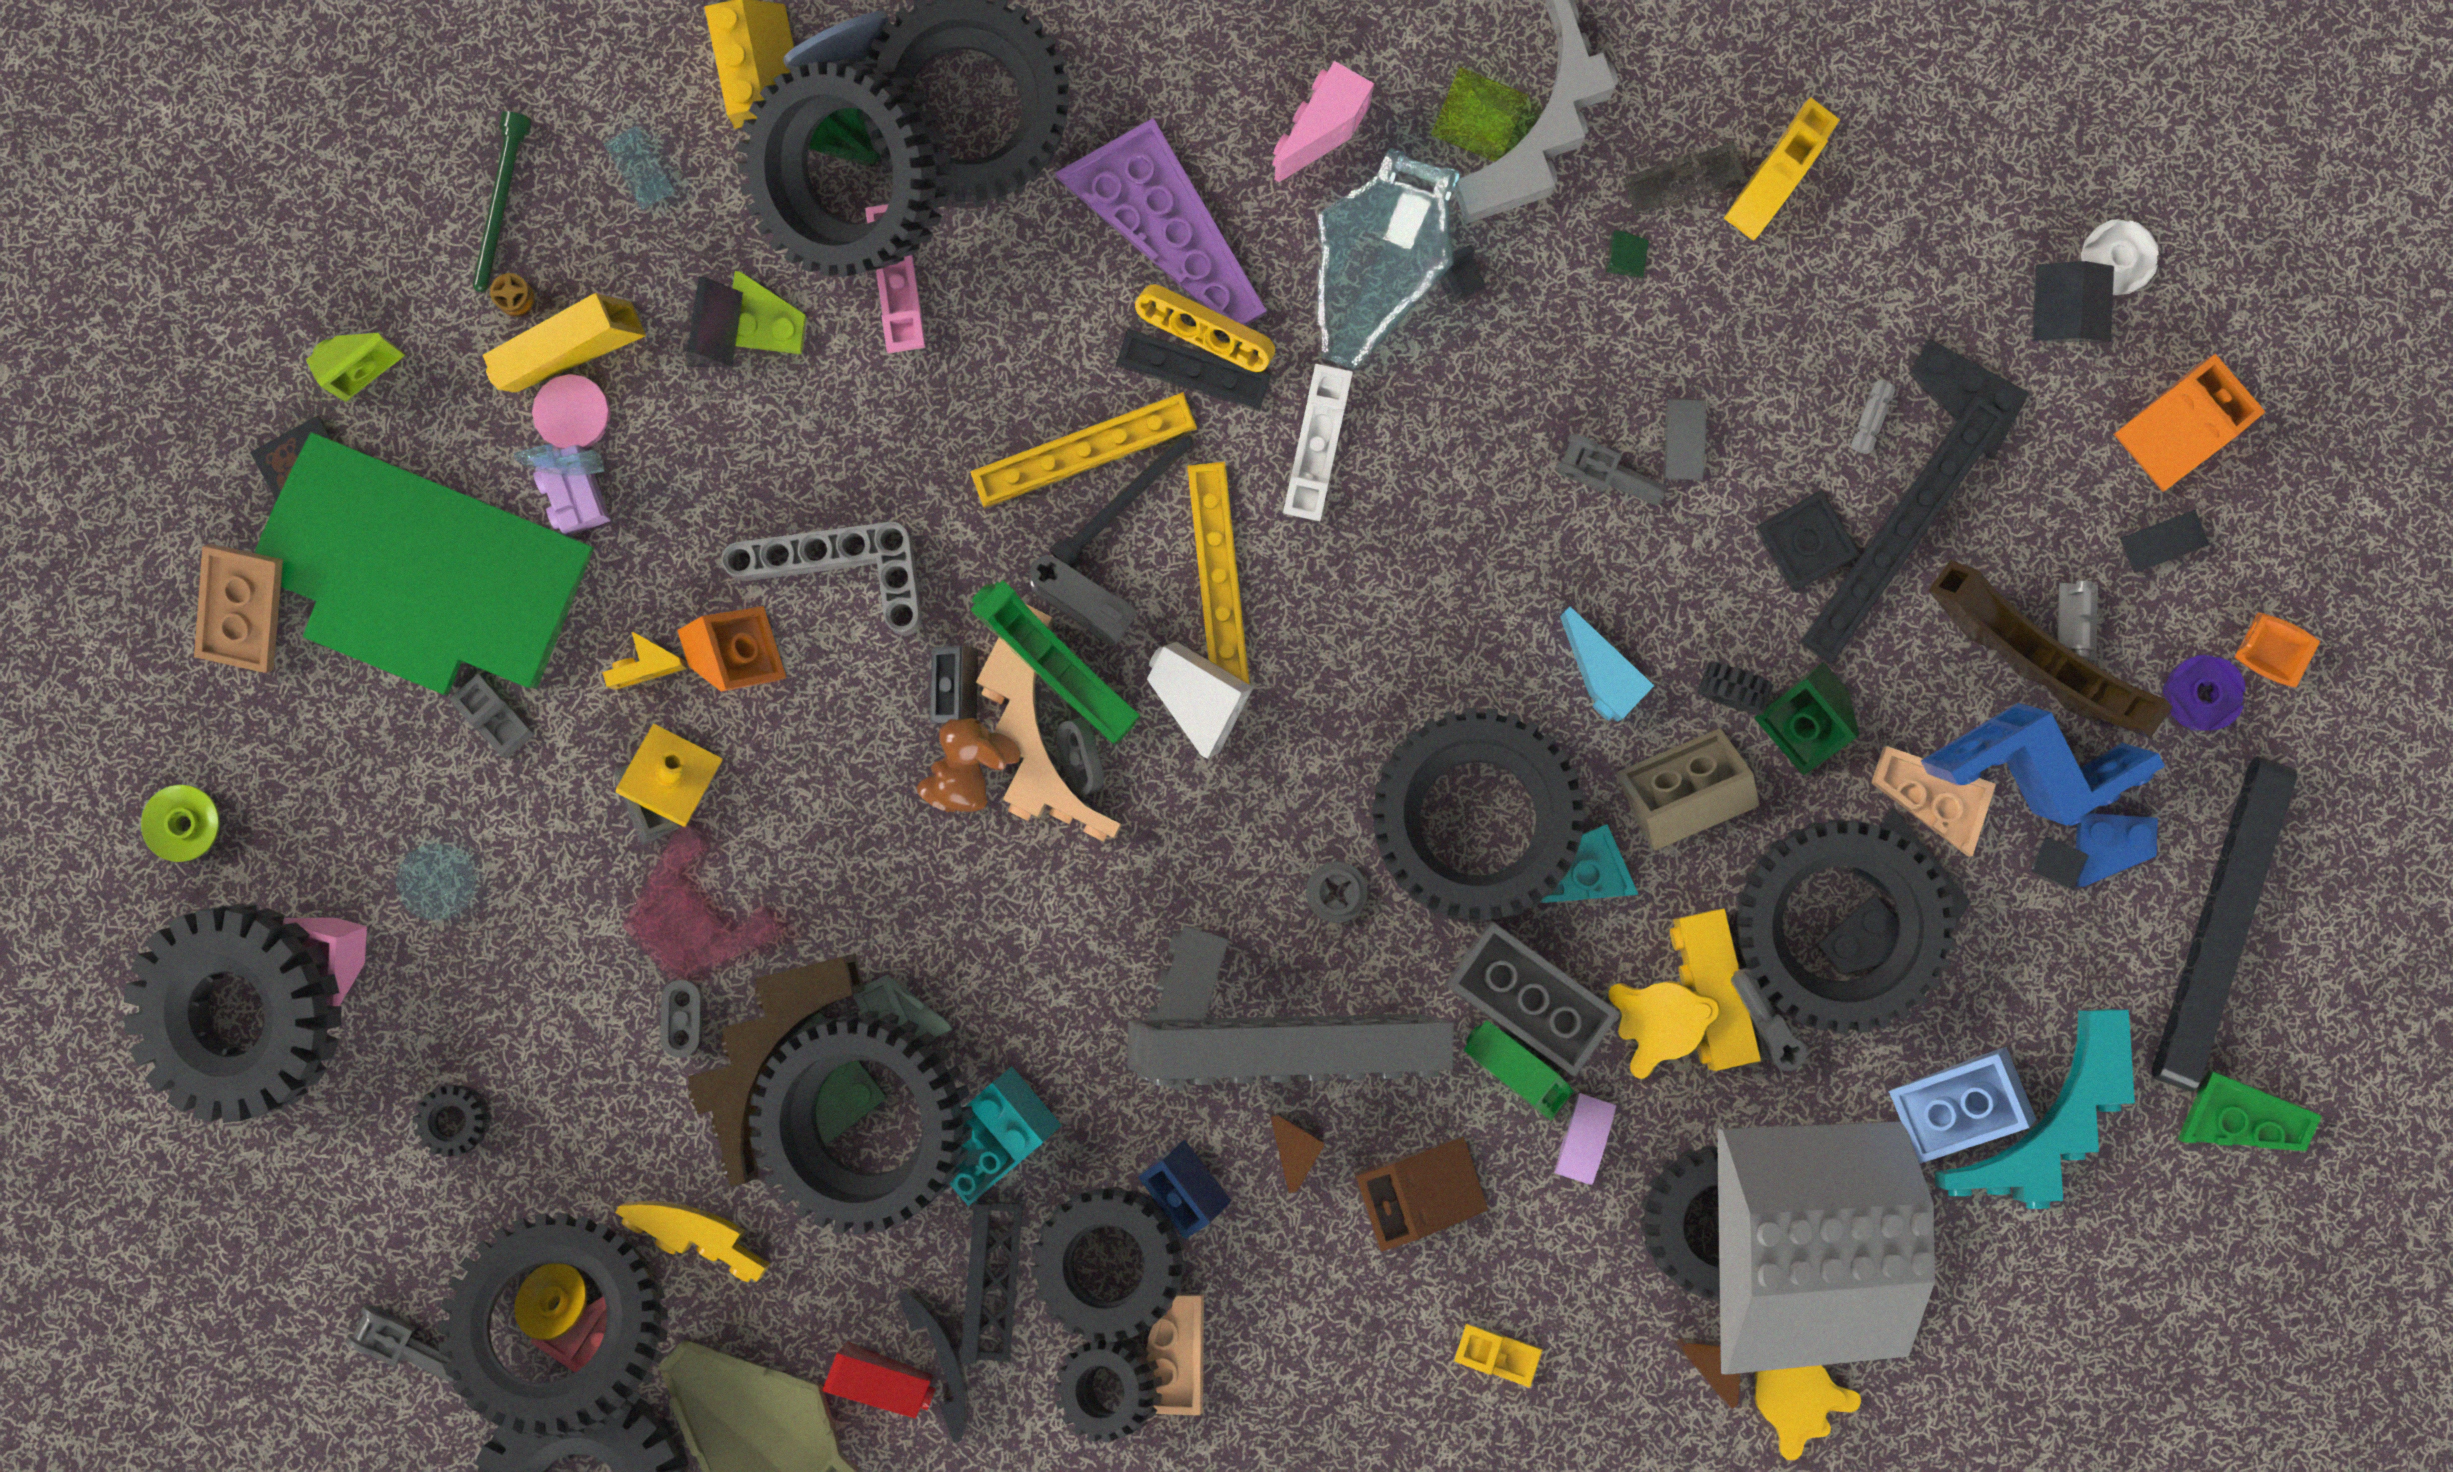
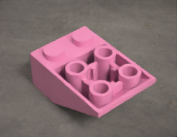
M1336 61L1333 62L1328 72L1322 69L1312 86L1314 93L1309 104L1303 101L1293 117L1292 122L1295 124L1290 136L1284 133L1274 149L1273 154L1276 155L1272 163L1275 166L1274 180L1281 182L1351 139L1370 107L1374 83Z

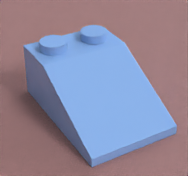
M2007 1047L1969 1059L1889 1091L1900 1120L1908 1131L1919 1164L2030 1128L2037 1120Z

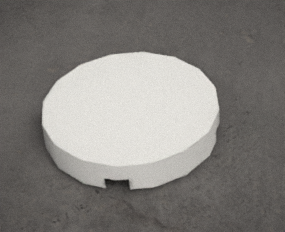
M2120 219L2110 220L2098 226L2085 240L2081 252L2082 261L2114 266L2113 295L2130 294L2142 288L2154 276L2158 266L2156 265L2157 256L2159 255L2158 245L2151 232L2140 223L2131 220L2128 222L2124 220L2119 221Z

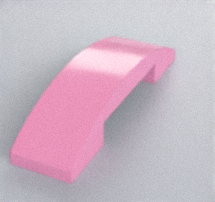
M889 204L865 208L867 223L882 217ZM913 255L904 257L905 260L876 270L883 314L881 316L888 354L925 348L922 313Z

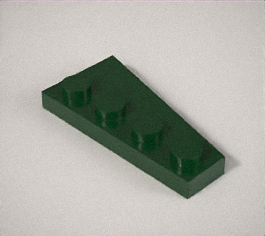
M822 1011L818 1012L800 1027L788 1041L796 1038L798 1034L828 1020ZM860 1060L848 1062L836 1068L820 1088L816 1101L815 1117L818 1131L825 1146L888 1098Z

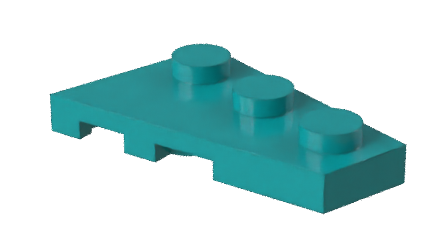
M1608 824L1582 835L1576 857L1567 875L1550 895L1548 894L1542 899L1541 903L1639 895Z

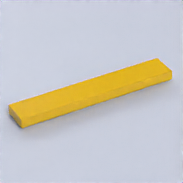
M1184 392L975 469L970 471L985 509L1197 430V426Z
M1225 462L1188 465L1208 661L1250 685Z

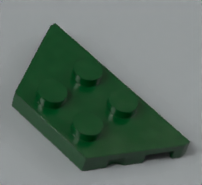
M911 86L910 93H913L915 91L913 86ZM842 108L824 118L816 128L808 149L868 167H873L882 158L879 153L876 154L872 147L870 135L868 136L865 127L863 110L856 108Z

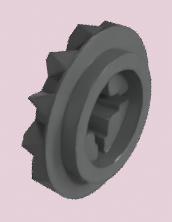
M1329 862L1318 867L1310 876L1306 887V899L1312 912L1319 918L1327 922L1342 923L1353 919L1362 911L1367 900V885L1362 874L1354 866L1345 862ZM1326 878L1335 885L1344 884L1347 881L1350 882L1346 887L1347 889L1343 892L1346 898L1345 901L1348 904L1347 906L1343 902L1340 903L1337 899L1331 902L1328 901L1325 904L1323 903V900L1327 898L1326 895L1330 892L1325 881Z

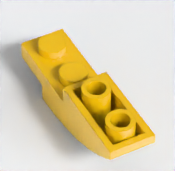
M1810 97L1798 111L1768 157L1757 168L1724 219L1754 241L1828 142L1827 138L1840 119Z
M638 1201L624 1203L615 1212L623 1217L621 1223L628 1229L639 1234L645 1231L657 1238L654 1243L662 1250L670 1254H675L676 1251L682 1254L689 1250L692 1243L698 1245L696 1251L714 1262L718 1258L731 1266L729 1269L730 1273L745 1282H749L750 1279L757 1282L764 1276L770 1266L769 1262L738 1244L746 1231L744 1228L708 1211L670 1202Z

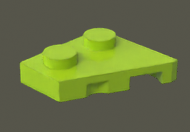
M735 271L732 288L743 292L735 346L802 355L807 322L806 315L742 272Z

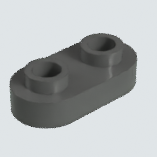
M1081 719L1061 723L1056 732V743L1069 788L1078 796L1099 792L1104 783V772L1090 726Z
M684 979L671 982L662 993L660 1041L667 1054L677 1058L687 1057L694 1054L702 1042L703 994L696 983ZM682 991L687 992L690 996V1002L686 1006H681L677 1001V997ZM681 1030L686 1031L689 1035V1041L685 1045L679 1044L676 1040V1035Z

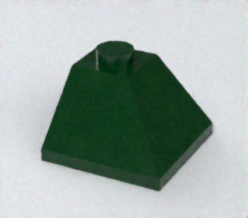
M1824 661L1798 679L1766 706L1763 715H1756L1754 717L1757 723L1803 776L1860 735L1849 690Z

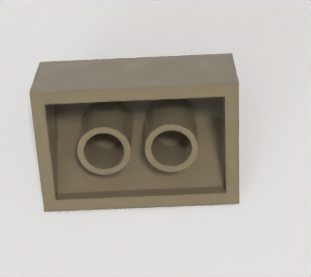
M1721 728L1616 772L1638 826L1654 851L1760 806L1754 774Z

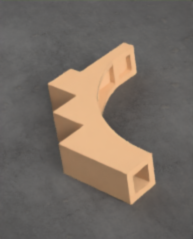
M1027 605L1051 630L1054 623L1053 618ZM998 638L976 683L984 688L981 693L984 697L1002 705L1004 699L1009 701L994 733H1001L1012 739L1021 751L1020 758L1023 759L1003 798L1005 802L1011 804L1008 811L1029 821L1031 815L1040 819L1047 805L1052 808L1049 815L1070 825L1072 819H1075L1086 825L1083 832L1104 842L1107 836L1115 839L1121 824L1086 807L1070 791L1053 766L1044 746L1037 720L1035 705L1037 674L1014 654L1006 643Z

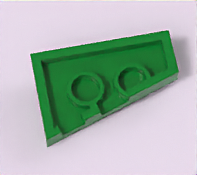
M2208 1069L2178 1140L2185 1143L2207 1142L2227 1146L2235 1144L2268 1149L2306 1151L2322 1116L2314 1111Z

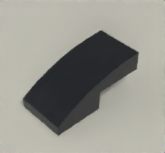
M2196 510L2120 538L2134 573L2210 545Z

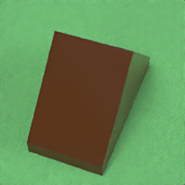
M1270 1114L1289 1194L1298 1191L1325 1143L1280 1114Z
M1679 1338L1675 1342L1676 1345L1724 1403L1731 1409L1735 1408L1739 1401L1741 1373H1721V1341Z

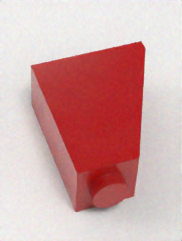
M847 1341L837 1352L822 1391L916 1419L921 1409L928 1411L937 1388L930 1386L934 1375Z

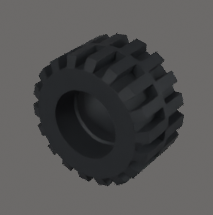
M1099 1339L1095 1342L1082 1344L1076 1348V1352L1067 1355L1064 1359L1067 1365L1058 1369L1057 1376L1062 1378V1381L1054 1384V1393H1060L1061 1400L1055 1401L1057 1409L1064 1408L1066 1415L1062 1419L1066 1425L1070 1423L1076 1425L1073 1429L1074 1433L1079 1436L1087 1433V1440L1094 1442L1101 1439L1103 1442H1111L1142 1429L1147 1425L1146 1420L1154 1417L1157 1410L1153 1406L1161 1402L1162 1394L1156 1392V1387L1162 1385V1377H1155L1153 1370L1159 1367L1155 1360L1148 1362L1146 1357L1150 1353L1144 1347L1136 1349L1137 1342L1131 1339L1124 1341L1121 1339L1117 1342H1106V1340ZM1101 1366L1115 1371L1123 1383L1124 1398L1117 1412L1103 1407L1095 1396L1093 1382L1096 1372Z

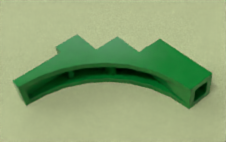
M1004 580L1000 583L996 581L995 584L984 585L973 597L972 602L975 605L970 609L972 613L1111 744L1116 746L1141 719L1135 710L1055 636Z

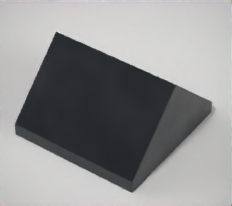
M2089 261L2035 265L2032 341L2111 342L2114 266Z
M699 276L685 366L732 367L743 292L707 277Z

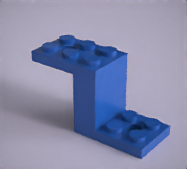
M2021 703L2011 706L1921 760L1927 774L1956 785L1970 784L1979 779L1981 776L1980 772L1992 765L1997 766L2007 763L2032 813L2065 826L2082 822L2088 817V812L2117 801L2121 797V792L2131 786L2147 783L2154 777L2153 773L2165 767L2159 753L2122 742L2079 768L2052 712Z

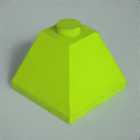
M379 333L335 336L333 339L323 340L313 349V354L306 359V362L317 383L331 394L346 402L403 358L405 354Z

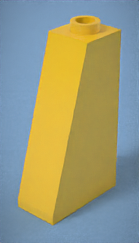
M594 293L483 354V358L487 364V376L497 390L516 393L641 339L646 334L632 302Z

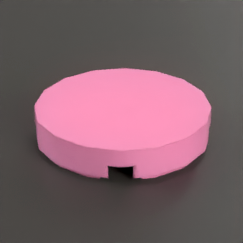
M568 374L555 377L542 386L534 399L532 415L535 428L548 443L560 449L578 444L582 448L587 449L603 437L606 432L604 430L610 421L611 410L608 398L597 384L584 376Z

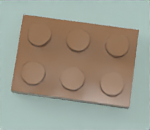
M211 543L202 546L194 657L263 673L274 670L283 559Z

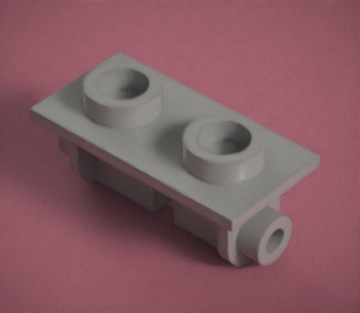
M2076 581V584L2059 583L2058 642L2082 658L2095 661L2098 585H2092V581Z

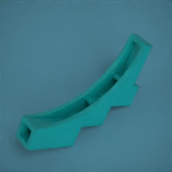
M2078 1010L2077 1042L2071 1068L2057 1099L2041 1121L2018 1142L1993 1157L1965 1167L1935 1171V1187L1948 1190V1196H1971L1972 1189L1986 1188V1193L1990 1195L2011 1194L2010 1187H2012L2013 1199L2026 1202V1208L2047 1209L2050 1208V1201H2063L2060 1154L2062 1160H2085L2086 1153L2099 1152L2097 1111H2122L2121 1104L2135 1103L2129 1010Z

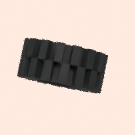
M1708 662L1697 692L1704 698L1718 704H1723L1728 708L1731 707L1740 712L1745 711L1748 714L1763 715L1774 684L1769 680H1765L1762 676L1754 675L1750 671H1743L1741 668L1731 667L1724 663Z
M464 1085L439 1087L434 1089L433 1092L427 1093L422 1097L424 1101L417 1104L415 1110L419 1112L418 1115L413 1116L412 1123H417L418 1129L413 1130L415 1136L420 1135L422 1138L419 1144L423 1148L428 1146L430 1148L429 1152L434 1155L442 1154L441 1157L457 1156L475 1149V1146L481 1144L485 1139L483 1135L489 1131L490 1125H487V1119L491 1117L490 1112L485 1110V1106L488 1105L485 1099L480 1100L478 1097L480 1094L476 1090H469ZM449 1105L459 1107L466 1117L463 1131L456 1136L445 1134L438 1124L440 1112Z

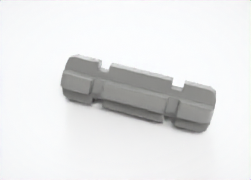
M1878 380L1874 384L1870 394L1872 399L1866 404L1858 425L1860 432L1855 433L1851 444L1852 449L1865 454L1873 450L1877 440L1874 436L1880 432L1889 408L1887 403L1892 400L1896 390L1893 384Z

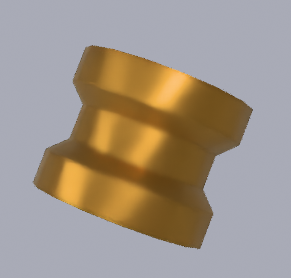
M514 273L499 275L490 287L492 301L509 316L520 317L526 315L535 303L533 289L522 277ZM521 294V296H519L516 300V303H514V299L517 297V295Z

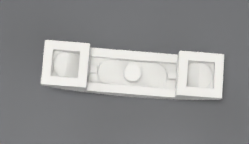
M1315 364L1283 514L1319 522L1321 520L1352 371Z

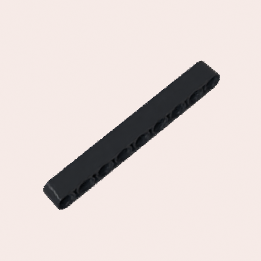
M2259 756L2254 757L2247 768L2152 1066L2151 1074L2155 1080L2190 1092L2194 1091L2200 1084L2297 779V771L2294 768Z

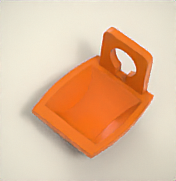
M2258 612L2234 658L2265 678L2296 688L2321 641L2292 623Z

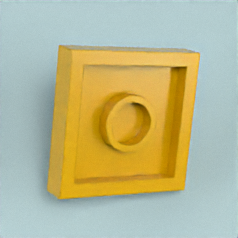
M653 723L619 782L616 793L686 828L720 767L722 758Z

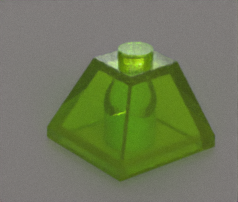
M1459 67L1431 136L1496 162L1505 153L1529 95Z

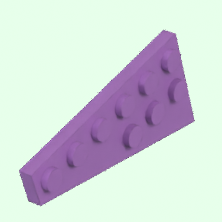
M1154 118L1055 173L1058 180L1201 305L1245 326L1266 315L1265 307Z

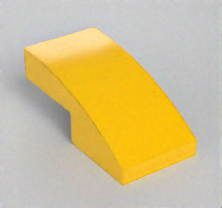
M1466 1324L1454 1362L1489 1375H1497L1530 1388L1543 1349L1487 1329Z

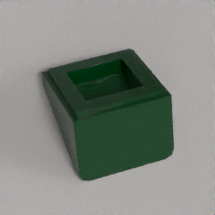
M1614 229L1610 238L1605 272L1643 278L1649 240Z

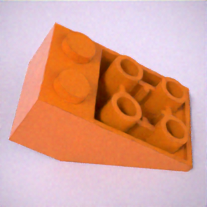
M2214 354L2198 363L2113 435L2161 491L2164 492L2238 436L2262 416L2265 410L2221 359Z

